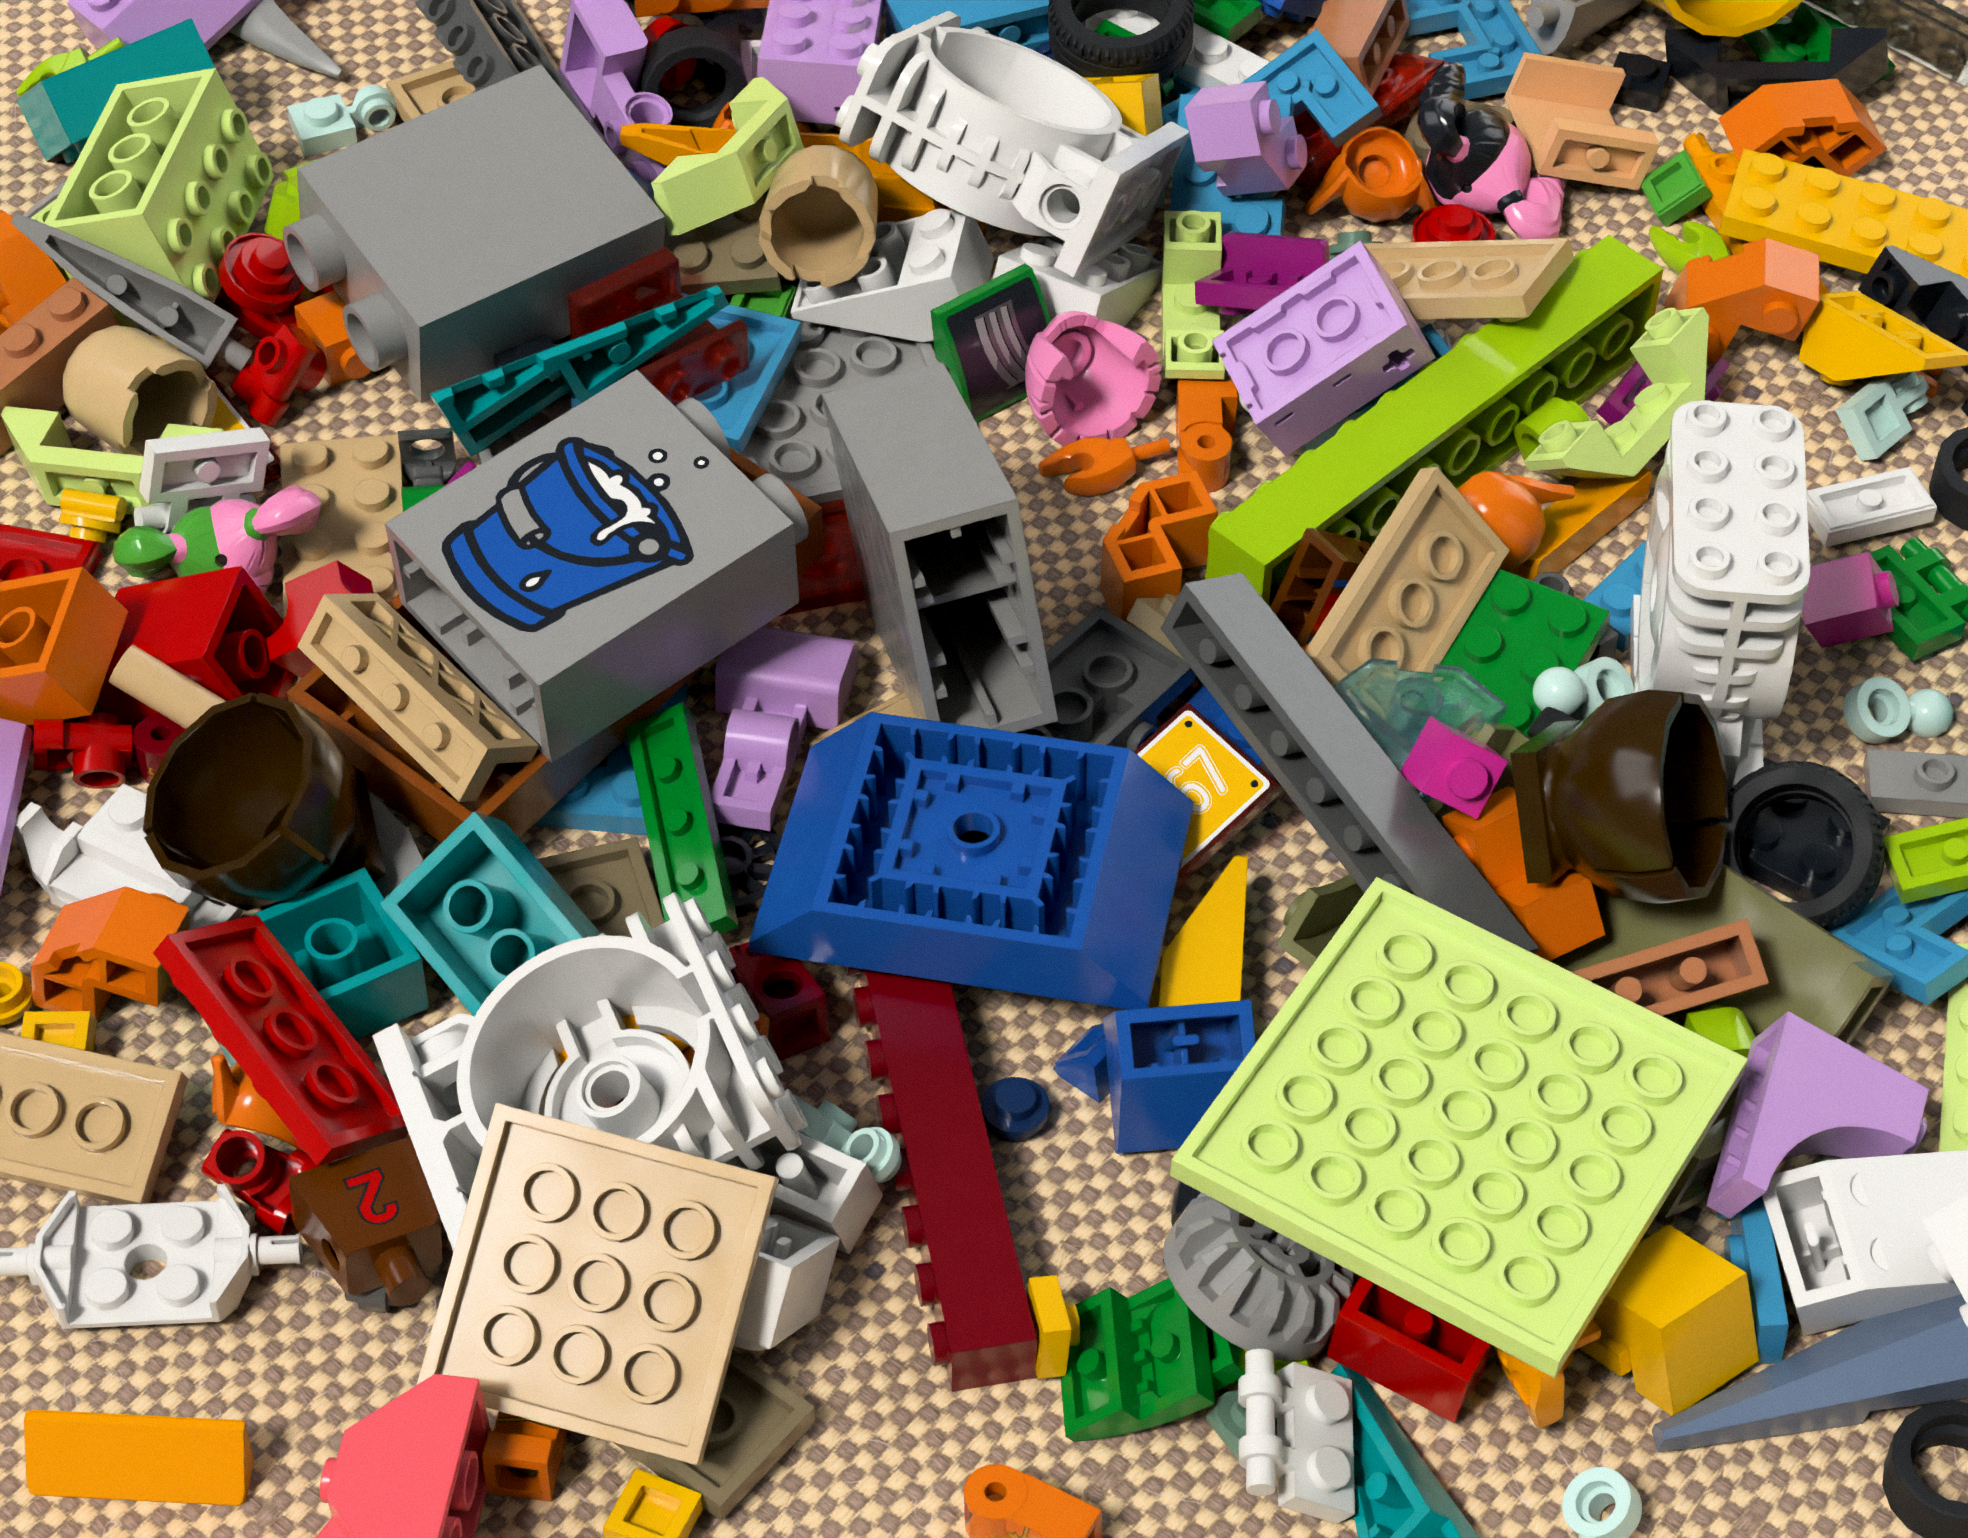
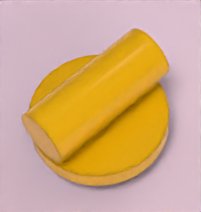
M65 488L60 498L62 512L59 517V523L70 525V537L105 544L107 532L120 534V524L127 509L126 499L119 496Z

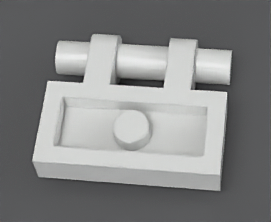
M257 427L146 440L139 491L148 505H155L136 507L134 509L135 526H149L158 529L164 534H170L175 523L185 513L197 507L211 506L220 500L244 499L256 503L253 494L240 495V493L263 491L270 440L263 429ZM206 498V499H200V500H192V501H189V500H191V499Z
M1267 1349L1247 1351L1245 1353V1375L1238 1379V1403L1246 1408V1435L1239 1439V1465L1246 1469V1491L1255 1496L1271 1495L1276 1490V1478L1278 1479L1279 1507L1336 1524L1355 1515L1352 1380L1296 1362L1288 1364L1274 1375V1353ZM1275 1418H1277V1436L1275 1435Z

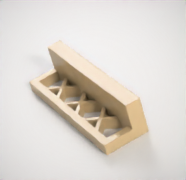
M377 593L323 595L297 647L459 802L477 801L496 764L532 761L540 745Z

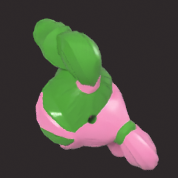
M290 485L268 498L262 506L244 499L220 500L211 506L197 507L185 513L175 523L170 534L165 535L161 531L149 526L130 527L120 534L114 542V561L132 577L146 579L163 570L168 564H170L178 577L243 566L261 592L265 594L267 592V585L274 575L278 536L296 535L310 531L319 518L321 500L312 491L298 485ZM223 554L227 557V564L225 566L218 565L216 561L218 555Z

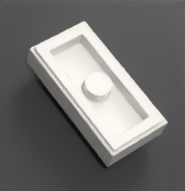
M1911 466L1807 490L1808 522L1825 548L1934 522L1937 511L1936 504Z

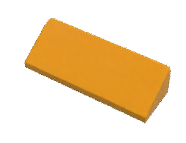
M1642 468L1635 477L1584 478L1574 486L1576 495L1573 499L1556 501L1543 511L1546 530L1537 551L1517 568L1507 572L1531 581L1541 573L1560 572L1648 500L1652 472Z
M33 1409L31 1411L26 1410L24 1417L26 1482L32 1495L240 1506L247 1500L254 1457L246 1423L243 1420Z

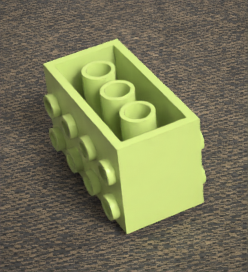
M216 68L117 84L44 224L147 268L192 290L214 304L222 287L218 275L221 257L231 241L237 236L247 234L274 174L268 157L261 152L248 128L247 119L243 111L237 108ZM65 270L69 279H72L73 276ZM110 306L119 326L133 327L147 332Z

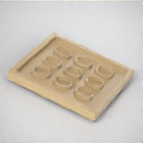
M495 1103L417 1385L434 1374L479 1379L486 1408L686 1463L702 1465L779 1178Z

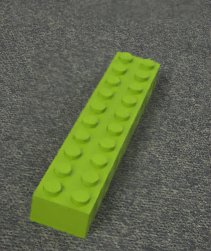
M1607 235L1590 249L1579 251L1529 317L1515 322H1502L1498 318H1494L1475 333H1467L1452 350L1437 361H1430L1425 364L1416 376L1396 391L1390 390L1386 392L1377 404L1356 420L1351 419L1345 422L1337 433L1315 450L1310 449L1304 452L1296 463L1274 480L1263 482L1250 498L1235 509L1222 512L1213 521L1208 531V557L1204 580L1243 573L1270 607L1306 528H1314L1366 541L1372 545L1420 469L1438 467L1456 489L1473 475L1497 469L1520 451L1514 436V427L1552 397H1558L1565 401L1571 400L1580 406L1635 363L1636 358L1630 348L1646 332V322L1655 315L1663 268L1611 235Z

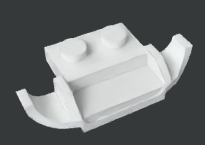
M124 783L84 826L72 822L62 831L48 819L42 806L30 802L16 817L13 832L34 879L49 894L51 903L60 908L70 903L127 886L148 894L160 893L172 898L179 904L189 906L190 930L235 920L243 913L242 909L227 904L225 906L214 904L204 899L202 895L180 887L161 868L144 839L147 836L143 832L147 794Z

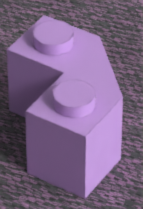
M1267 81L1201 88L1184 107L1195 161L1203 172L1215 171L1218 174L1216 187L1223 196L1289 190L1306 167L1307 146L1303 135H1297L1294 116L1280 117L1277 102L1274 99L1270 100Z

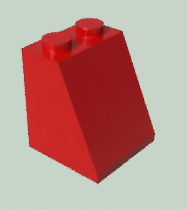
M243 566L118 589L115 599L128 610V614L97 703L105 713L118 717L120 723L137 725L144 718L153 714H159L109 683L114 668L131 645L137 646L226 701L251 692L257 695L261 692L286 700V692L290 689L295 674L270 661L266 638L273 635L284 621Z

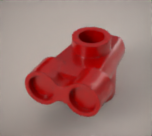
M285 323L274 337L268 336L259 342L255 350V361L252 364L244 365L230 387L237 396L248 404V411L256 420L266 426L275 427L290 406L287 400L295 388L309 391L321 382L326 370V356L323 350L315 346L302 329Z
M92 713V715L82 716L80 723L64 722V719H34V770H63V767H73V781L80 786L94 789L112 788L125 782L126 765H132V725H119L118 717L108 713Z
M226 1129L213 1144L210 1153L203 1162L202 1173L217 1184H225L230 1193L256 1210V1222L282 1236L288 1234L294 1227L288 1176L318 1166L307 1153L300 1149L294 1150L289 1155L263 1144L258 1137L248 1131ZM247 1162H257L250 1173L238 1177V1171L242 1165Z

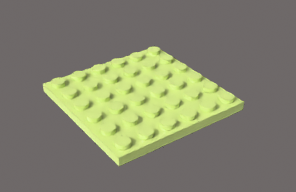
M1376 877L1171 1160L1170 1176L1555 1378L1744 1074L1748 1058Z

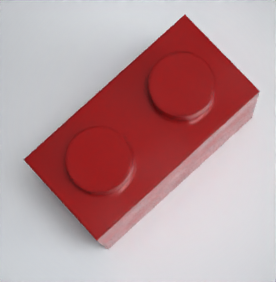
M1360 1277L1338 1314L1327 1357L1455 1423L1485 1370L1493 1345L1379 1285Z

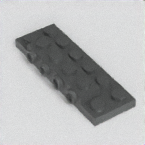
M417 0L415 2L426 19L436 25L437 29L434 31V35L444 45L445 49L456 57L453 65L463 75L464 80L474 86L475 90L472 93L541 64L606 143L604 136L515 0Z
M1097 606L1046 652L1058 721L1016 733L1128 748L1138 754L1159 735L1157 715L1196 680V674L1187 662L1152 637ZM972 830L966 831L958 839L967 843H979L990 836L984 832Z

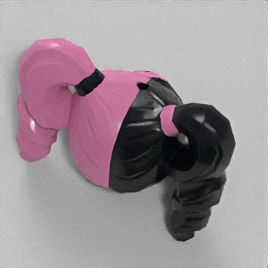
M1451 62L1439 66L1432 78L1422 88V94L1418 101L1420 111L1417 120L1422 138L1431 147L1427 157L1425 177L1434 198L1440 205L1460 204L1479 211L1481 214L1491 215L1501 212L1505 216L1509 228L1519 239L1558 238L1562 222L1561 211L1563 209L1564 188L1566 186L1565 180L1563 178L1538 175V173L1534 174L1533 178H1530L1531 155L1527 141L1520 130L1510 124L1504 115L1491 108L1466 112V101L1463 99L1465 95L1466 72L1463 64Z

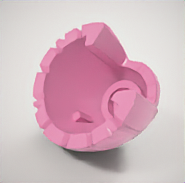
M1067 311L1056 315L1042 332H1038L1035 335L1029 348L1025 365V383L1031 410L1043 431L1062 446L1084 438L1100 437L1110 440L1112 438H1122L1137 426L1136 418L1143 419L1156 399L1153 392L1159 391L1161 366L1157 361L1160 359L1154 347L1142 336L1121 325L1100 320L1086 312Z

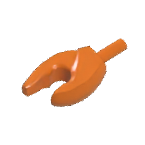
M1100 437L1084 438L1063 446L1038 464V472L1042 477L1060 473L1071 474L1076 470H1080L1065 479V491L1072 495L1084 497L1103 495L1116 490L1132 478L1136 473L1137 461L1170 452V444L1167 438L1130 448L1125 438H1112L1111 440Z

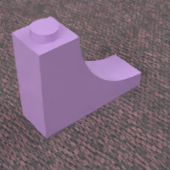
M1786 1012L1752 1040L1747 1057L1748 1061L1740 1082L1706 1206L1731 1219L1767 1192L1776 1168L1786 1158L1799 1155L1821 1154L1850 1159L1912 1153L1920 1144L1926 1132L1927 1120L1922 1116L1929 1089L1793 1013Z

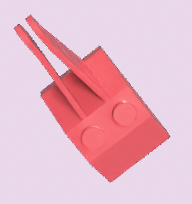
M434 1374L344 1430L337 1458L329 1457L326 1460L320 1481V1499L322 1503H328L332 1518L315 1538H475L487 1492L481 1455L488 1431H491L479 1379Z

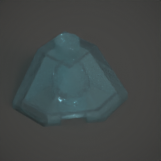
M1371 658L1332 686L1399 771L1402 769L1430 716L1470 736L1475 730L1482 728L1485 722L1497 723L1507 708L1505 702L1459 666L1434 664L1431 673L1399 670L1396 660ZM1407 780L1424 803L1432 798L1418 790Z

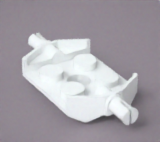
M217 1184L219 1200L101 1206H80L75 1190L68 1191L36 1235L35 1243H29L28 1247L0 1248V1276L28 1275L31 1286L39 1285L54 1318L62 1329L221 1322L238 1308L251 1277L259 1275L260 1265L302 1264L301 1234L259 1237L258 1233H251L249 1224L225 1184ZM157 1260L166 1264L164 1270L159 1275L150 1279H136L129 1275L132 1269L143 1261Z

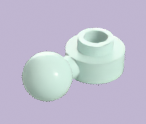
M1610 657L1597 658L1579 666L1575 671L1558 666L1548 668L1537 677L1533 686L1534 702L1541 711L1546 707H1552L1571 715L1578 710L1584 718L1588 717L1607 699L1634 693V685L1629 673L1622 664Z
M1881 676L1870 678L1851 688L1843 704L1845 721L1850 730L1859 739L1872 744L1889 740L1901 734L1906 728L1919 737H1938L1950 727L1953 720L1952 704L1947 696L1940 691L1921 689L1907 697L1899 684Z
M1594 1467L1583 1471L1570 1482L1563 1496L1562 1511L1568 1526L1578 1534L1577 1538H1628L1635 1531L1641 1519L1642 1502L1636 1488L1619 1472L1607 1467ZM1610 1504H1616L1612 1514L1605 1520L1600 1521L1603 1509Z

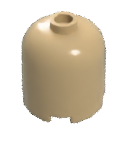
M812 145L794 152L777 169L759 217V245L768 263L782 276L791 281L798 277L806 281L821 282L822 287H831L850 280L867 264L876 239L879 209L878 187L869 167L850 151L834 145Z
M114 325L90 334L73 351L63 373V398L70 415L79 424L122 454L144 456L145 441L159 439L168 423L210 428L217 409L216 383L207 377L201 363L144 331L133 327Z

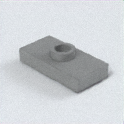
M1867 749L1863 763L1865 792L1876 812L1956 818L1968 817V756Z

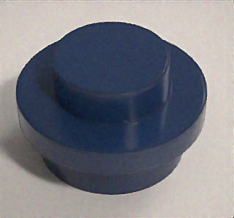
M1009 1077L998 1080L988 1087L982 1097L981 1110L985 1124L996 1137L1007 1142L1019 1143L1033 1138L1043 1128L1049 1117L1050 1104L1044 1089L1034 1081L1021 1077Z

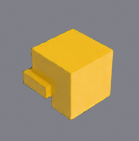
M1668 1224L1637 1245L1594 1314V1321L1601 1329L1600 1339L1579 1348L1621 1377L1632 1370L1635 1391L1673 1416L1691 1407L1759 1361L1747 1273Z

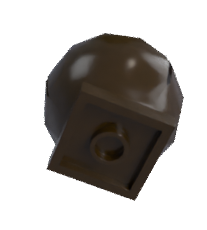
M1648 689L1609 698L1582 722L1581 720L1556 721L1510 753L1527 884L1553 883L1565 872L1573 868L1614 898L1649 903H1675L1708 896L1722 868L1728 827L1725 824L1698 827L1666 826L1665 822H1697L1728 819L1727 771L1717 724L1700 695Z
M251 692L210 707L172 741L147 788L143 832L147 835L144 839L161 868L180 887L212 900L245 911L259 907L262 911L364 867L373 882L386 875L364 773L350 763L336 738L317 715L293 702L261 692L258 695Z

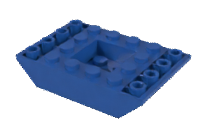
M870 712L810 747L749 940V952L1129 1010L1149 1008L1192 819L1194 802L1128 748ZM972 830L981 831L990 836L979 843H967L958 839L966 831Z

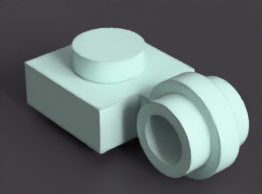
M367 85L361 88L356 93L353 104L347 107L340 93L327 97H317L306 102L287 106L289 123L304 157L358 143L356 129L366 127L372 131L385 130L393 124L397 114L393 95L388 89L379 85Z
M1916 372L1890 375L1885 379L1871 381L1835 410L1860 461L1877 459L1912 430L1906 414L1918 410L1929 401L1926 395L1929 385L1924 375H1917Z
M795 1094L793 1095L808 1124L807 1127L798 1131L799 1133L866 1163L876 1183L886 1182L897 1173L902 1160L900 1146L897 1139L888 1131L880 1127L861 1128L852 1134V1131L859 1122L830 1101L824 1099L819 1108L816 1109Z

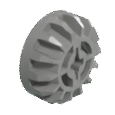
M1202 1192L1197 1198L1191 1200L1168 1232L1164 1242L1163 1257L1167 1273L1177 1293L1190 1310L1214 1332L1246 1351L1252 1349L1270 1350L1274 1353L1275 1360H1302L1312 1357L1322 1350L1332 1337L1338 1314L1353 1290L1354 1277L1352 1271Z

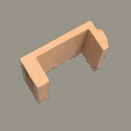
M1528 52L1523 53L1504 98L1517 128L1527 141L1531 159L1538 175L1639 190L1660 144L1654 132L1616 126L1609 110L1626 76L1623 68Z

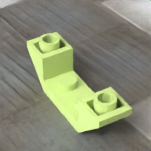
M764 77L753 78L729 103L732 111V123L737 132L717 153L677 156L651 183L655 204L665 215V225L669 236L683 234L755 204L770 188L777 169L794 152L804 149L788 98Z
M1195 210L1164 211L1161 291L1162 380H1224L1225 365L1212 342L1213 339L1224 333V330L1220 329L1218 306L1199 305L1195 301V281L1221 269V212H1200Z
M1671 307L1652 316L1645 324L1646 332L1630 348L1652 385L1643 389L1635 397V406L1621 421L1612 424L1605 430L1598 420L1573 423L1563 420L1547 428L1538 439L1540 445L1524 460L1528 470L1589 479L1635 477L1670 439V428L1674 412L1681 405L1691 401L1705 400L1709 315L1704 307L1676 310Z
M5 406L0 415L16 454L47 505L60 506L61 494L65 488L124 497L127 503L126 514L134 515L136 507L155 505H148L139 491L144 456L73 448L59 412ZM168 423L160 438L222 432L224 430Z

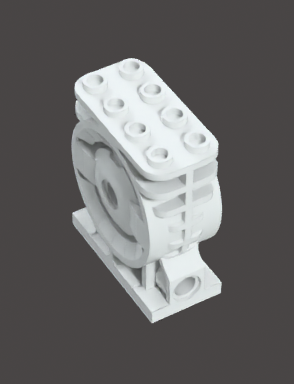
M951 11L933 16L931 19L917 25L914 24L904 31L892 34L883 40L880 45L871 43L863 53L857 67V74L862 77L854 95L847 97L835 120V125L841 128L839 139L842 143L853 147L873 137L869 150L870 158L879 163L886 161L904 180L934 200L966 216L1002 229L1028 235L1056 236L1065 242L1054 267L1073 278L1146 230L1190 135L1189 130L1171 121L1155 132L1144 136L1123 125L1121 114L1114 103L1102 91L1079 74L1032 49L990 35L989 31L981 27L973 29L960 28L961 17Z
M1701 400L1681 405L1673 415L1670 440L1668 441L1665 453V464H1663L1659 472L1650 512L1641 595H1633L1630 610L1631 679L1634 685V693L1650 689L1692 693L1702 697L1717 724L1727 771L1728 792L1740 779L1764 767L1762 719L1776 720L1779 717L1791 679L1800 615L1804 602L1803 595L1806 593L1810 578L1804 430L1801 422L1794 414L1778 406Z
M674 892L662 898L670 920L654 929L650 927L639 911L626 917V924L632 938L609 936L601 933L598 936L581 938L557 945L536 955L511 972L492 991L477 1011L475 1017L458 1013L411 1039L397 1023L372 1035L453 1251L458 1239L495 1103L732 1166L737 1164L740 1158L751 1171L764 1165L758 1145L770 1138L777 1136L788 1152L802 1145L798 1131L808 1126L804 1114L789 1089L784 1091L777 1076L783 1073V1068L766 1036L760 1037L754 1022L760 1019L742 983L736 984L730 970L735 968L736 964L726 943L718 931H712L703 910L694 897L683 902L680 896ZM634 1015L640 1029H627L622 1017ZM657 1033L673 1036L689 1045L695 1051L692 1066L677 1046ZM565 1049L568 1058L561 1065L558 1055ZM625 1098L621 1103H619L617 1106H615L617 1102H619L621 1099Z

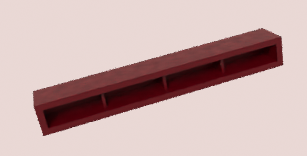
M844 966L847 976L858 974L861 987L853 988L856 1021L859 1028L870 1026L873 1039L864 1042L870 1081L882 1080L885 1094L876 1096L880 1128L885 1129L891 1135L894 1134L900 1146L901 1165L897 1173L892 1177V1183L895 1192L906 1190L910 1206L901 1207L903 1232L907 1248L919 1247L923 1263L914 1264V1277L919 1304L921 1307L932 1305L936 1322L927 1324L932 1363L934 1366L946 1365L952 1392L1036 1378L1037 1337L951 982Z

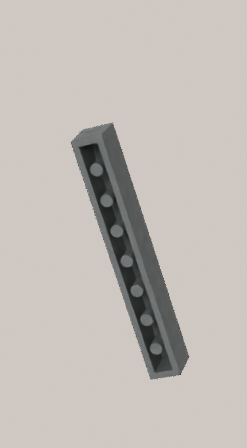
M1237 573L1185 583L1160 629L1361 890L1365 893L1374 879L1378 877L1536 954L1539 949L1536 943L1245 575Z

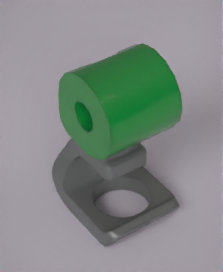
M452 428L398 431V443L404 477L412 486L401 487L403 512L443 488L456 474L457 463ZM425 439L436 440L442 443L440 447L432 450H421L411 446L414 442Z

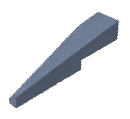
M1961 1294L1862 1320L1655 1424L1652 1434L1657 1451L1659 1453L1863 1424L1870 1411L1968 1398V1327L1959 1310L1962 1305L1966 1304V1301Z

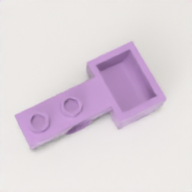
M571 0L560 70L598 129H604L607 146L614 154L619 155L625 168L651 184L667 166L622 146L620 142L621 125L638 123L671 125L672 108L663 97L650 92L638 93L648 40L624 0Z
M762 626L720 654L715 671V711L731 715L725 735L724 758L710 793L717 823L771 831L807 726L829 730L841 723L858 673L859 646L857 641Z

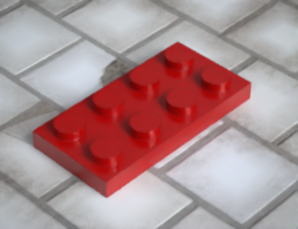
M258 915L168 934L155 949L153 954L169 973L174 986L189 999L211 1028L215 1039L229 1051L252 1081L255 1091L269 1103L293 1134L298 1147L307 1153L317 1166L403 1139L409 1134L390 1083Z

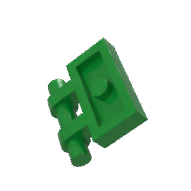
M1913 537L1901 547L1900 554L1905 560L1890 545L1870 553L1883 572L1888 570L1892 572L1899 595V606L1891 608L1894 631L1887 632L1886 634L1912 661L1962 638L1966 625L1965 621L1968 622V582L1963 583L1950 570V560L1938 548L1929 549L1918 537Z

